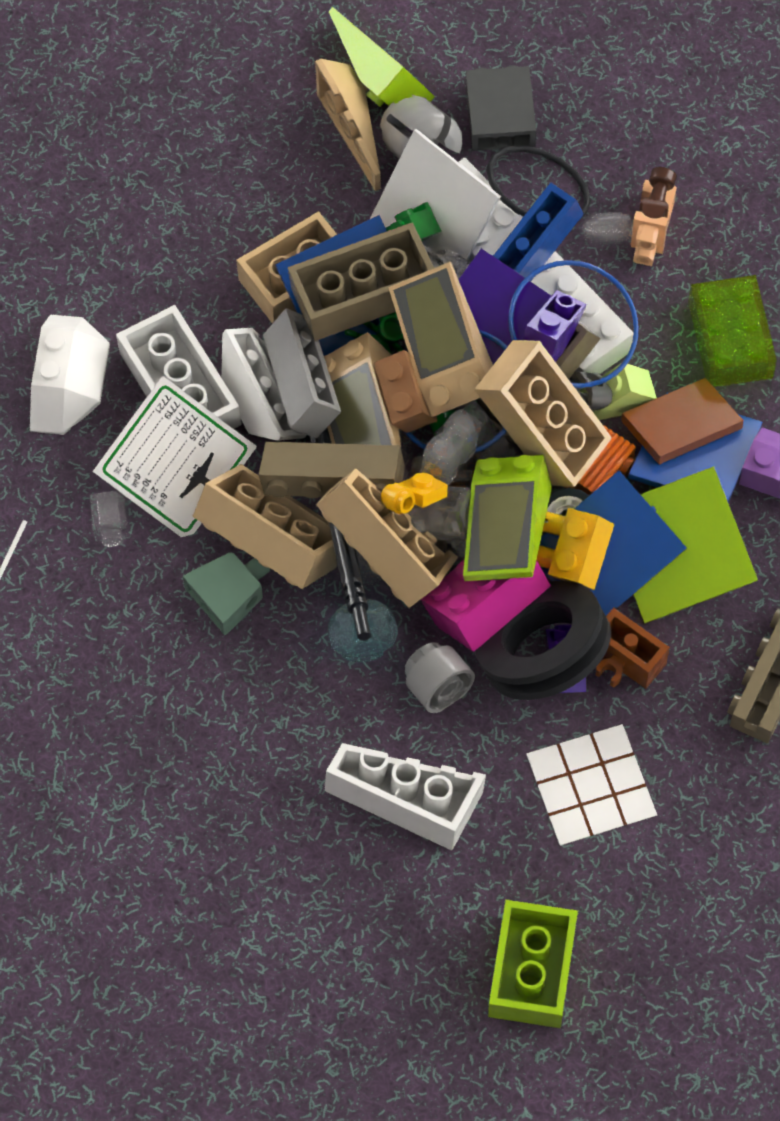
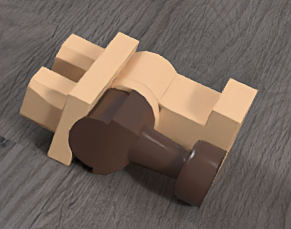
M653 168L649 180L644 182L640 210L636 211L633 221L631 247L636 248L633 258L635 263L652 266L655 254H663L666 232L677 189L674 186L677 175L669 168Z

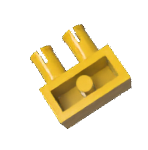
M571 508L567 509L566 516L547 512L545 517L547 523L544 522L543 532L557 535L559 539L555 549L539 546L537 562L540 567L549 569L548 575L560 581L575 582L588 589L595 590L614 524L598 515Z

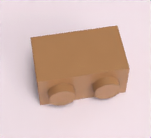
M403 350L374 362L392 425L408 433L438 421L436 416L431 417L407 351Z

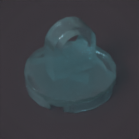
M367 599L369 607L366 613L371 638L365 641H360L357 638L353 616L348 612L347 604L338 608L330 618L327 629L332 649L341 654L342 658L352 662L363 663L383 656V652L389 647L391 649L395 644L398 634L395 616L387 605L377 600Z

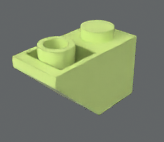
M619 364L618 366H616L615 368H613L601 377H606L614 370H616L621 364ZM627 364L619 374L606 382L611 388L613 395L611 403L603 409L592 410L598 420L622 416V413L656 399L649 371ZM583 388V389H581L580 391H578V392H584V393H587V394H588V392L586 391L585 388Z

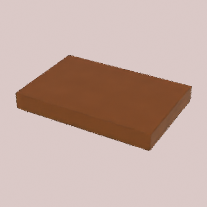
M706 378L622 413L621 422L658 464H662L742 429L744 422Z

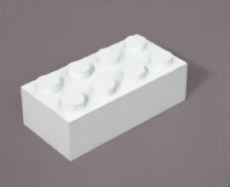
M175 305L116 334L120 355L146 397L160 378L164 376L231 428L235 429L242 425L238 403Z

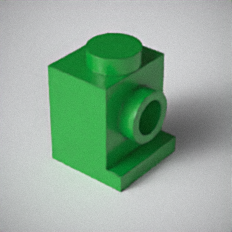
M428 202L394 216L396 222L386 227V230L389 231L413 222L422 242L441 232Z

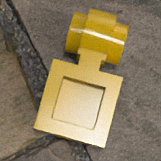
M418 473L403 482L386 485L381 493V501L385 508L396 514L408 513L414 505L424 508L446 498L448 484L434 478L431 474Z

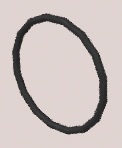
M524 145L505 147L491 156L486 167L489 185L501 196L500 201L515 213L524 217L528 211L518 207L502 193L495 182L493 168L497 159L507 153L526 152L543 156L559 164L574 177L582 189L584 204L581 208L584 214L581 218L586 216L591 203L588 186L580 174L562 158L543 149Z

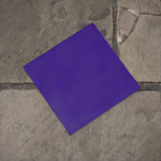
M481 248L458 280L478 329L497 337L508 347L512 342L508 323L510 303L516 289L525 277ZM531 281L524 286L515 304L513 322L517 340H523L526 325L551 297L550 294ZM481 336L494 365L504 350L492 340Z

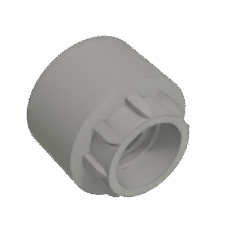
M435 642L428 643L416 650L405 665L406 686L430 713L441 712L462 698L469 691L475 679L474 672L452 646H440L439 643Z

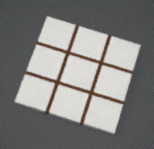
M623 724L526 753L560 846L657 816Z

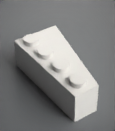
M342 743L326 770L325 791L449 850H453L483 793L486 775L473 772V775L456 772V768L444 765L441 768L420 764V760L408 757L406 760L388 757V753Z

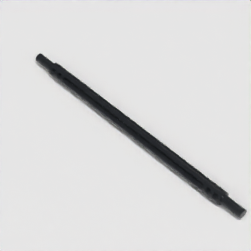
M328 428L318 438L310 436L311 443L332 444ZM329 522L347 609L353 616L358 640L365 641L371 638L366 613L369 606L356 549L350 547L344 535L333 523Z

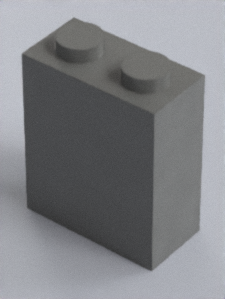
M529 66L466 70L465 88L472 151L503 149L505 147L521 145L536 146L537 130Z

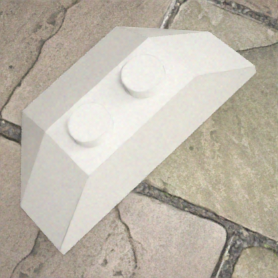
M50 315L41 327L31 383L30 432L64 435L101 402L110 343L83 317Z
M253 328L225 329L222 334L221 378L239 405L241 420L248 434L276 441L305 438L307 434L295 432L288 424L265 341L258 337L259 334Z

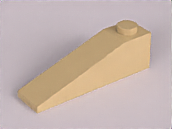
M319 59L315 61L317 96L373 189L377 191L381 189V178L366 97L368 88L359 80L358 75H356L350 64Z

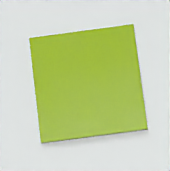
M714 466L640 494L650 506L656 508V513L687 547L685 551L634 594L645 624L758 581Z

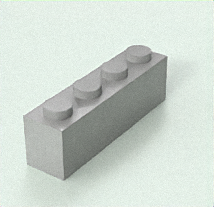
M286 308L263 334V338L290 428L297 433H304L318 438L340 414L341 410L319 340L314 341L302 314Z

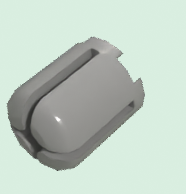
M411 95L413 97L405 98L396 104L394 102L391 103L383 113L380 128L382 129L385 147L399 159L412 133L405 129V126L413 131L417 129L436 145L440 142L446 148L460 153L462 148V132L457 122L426 98Z

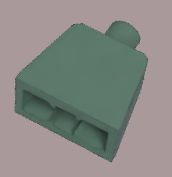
M230 552L184 575V586L190 596L220 631L226 635L263 598L262 586L258 580L268 574L270 568L262 566L256 558H253L244 565L234 553Z

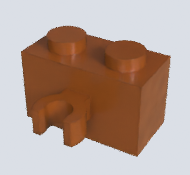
M613 608L606 616L611 627V640L603 660L596 667L595 675L600 677L605 670L613 671L615 675L610 680V686L614 688L621 682L622 673H624L647 689L666 666L670 647Z

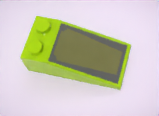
M521 455L505 458L490 457L477 460L471 484L463 571L464 581L533 577L552 489L544 455Z

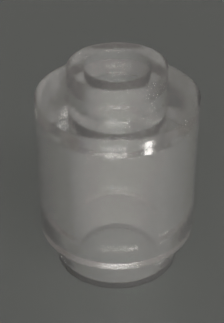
M621 211L590 213L588 220L583 221L584 240H590L591 246L623 244L624 240H631L632 223L630 215L622 214Z

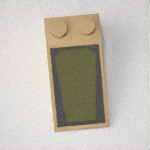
M451 261L388 287L416 379L431 417L480 398L474 389L493 364Z
M368 332L324 356L341 410L340 414L327 427L332 444L400 445L399 428L391 423L374 362L391 356V353Z

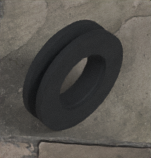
M570 581L549 582L551 587L475 650L478 662L485 671L492 686L499 693L518 700L546 698L576 685L597 667L609 647L611 627L596 596L587 587ZM555 623L572 624L566 637L552 649L531 657L514 656L521 642L534 631Z

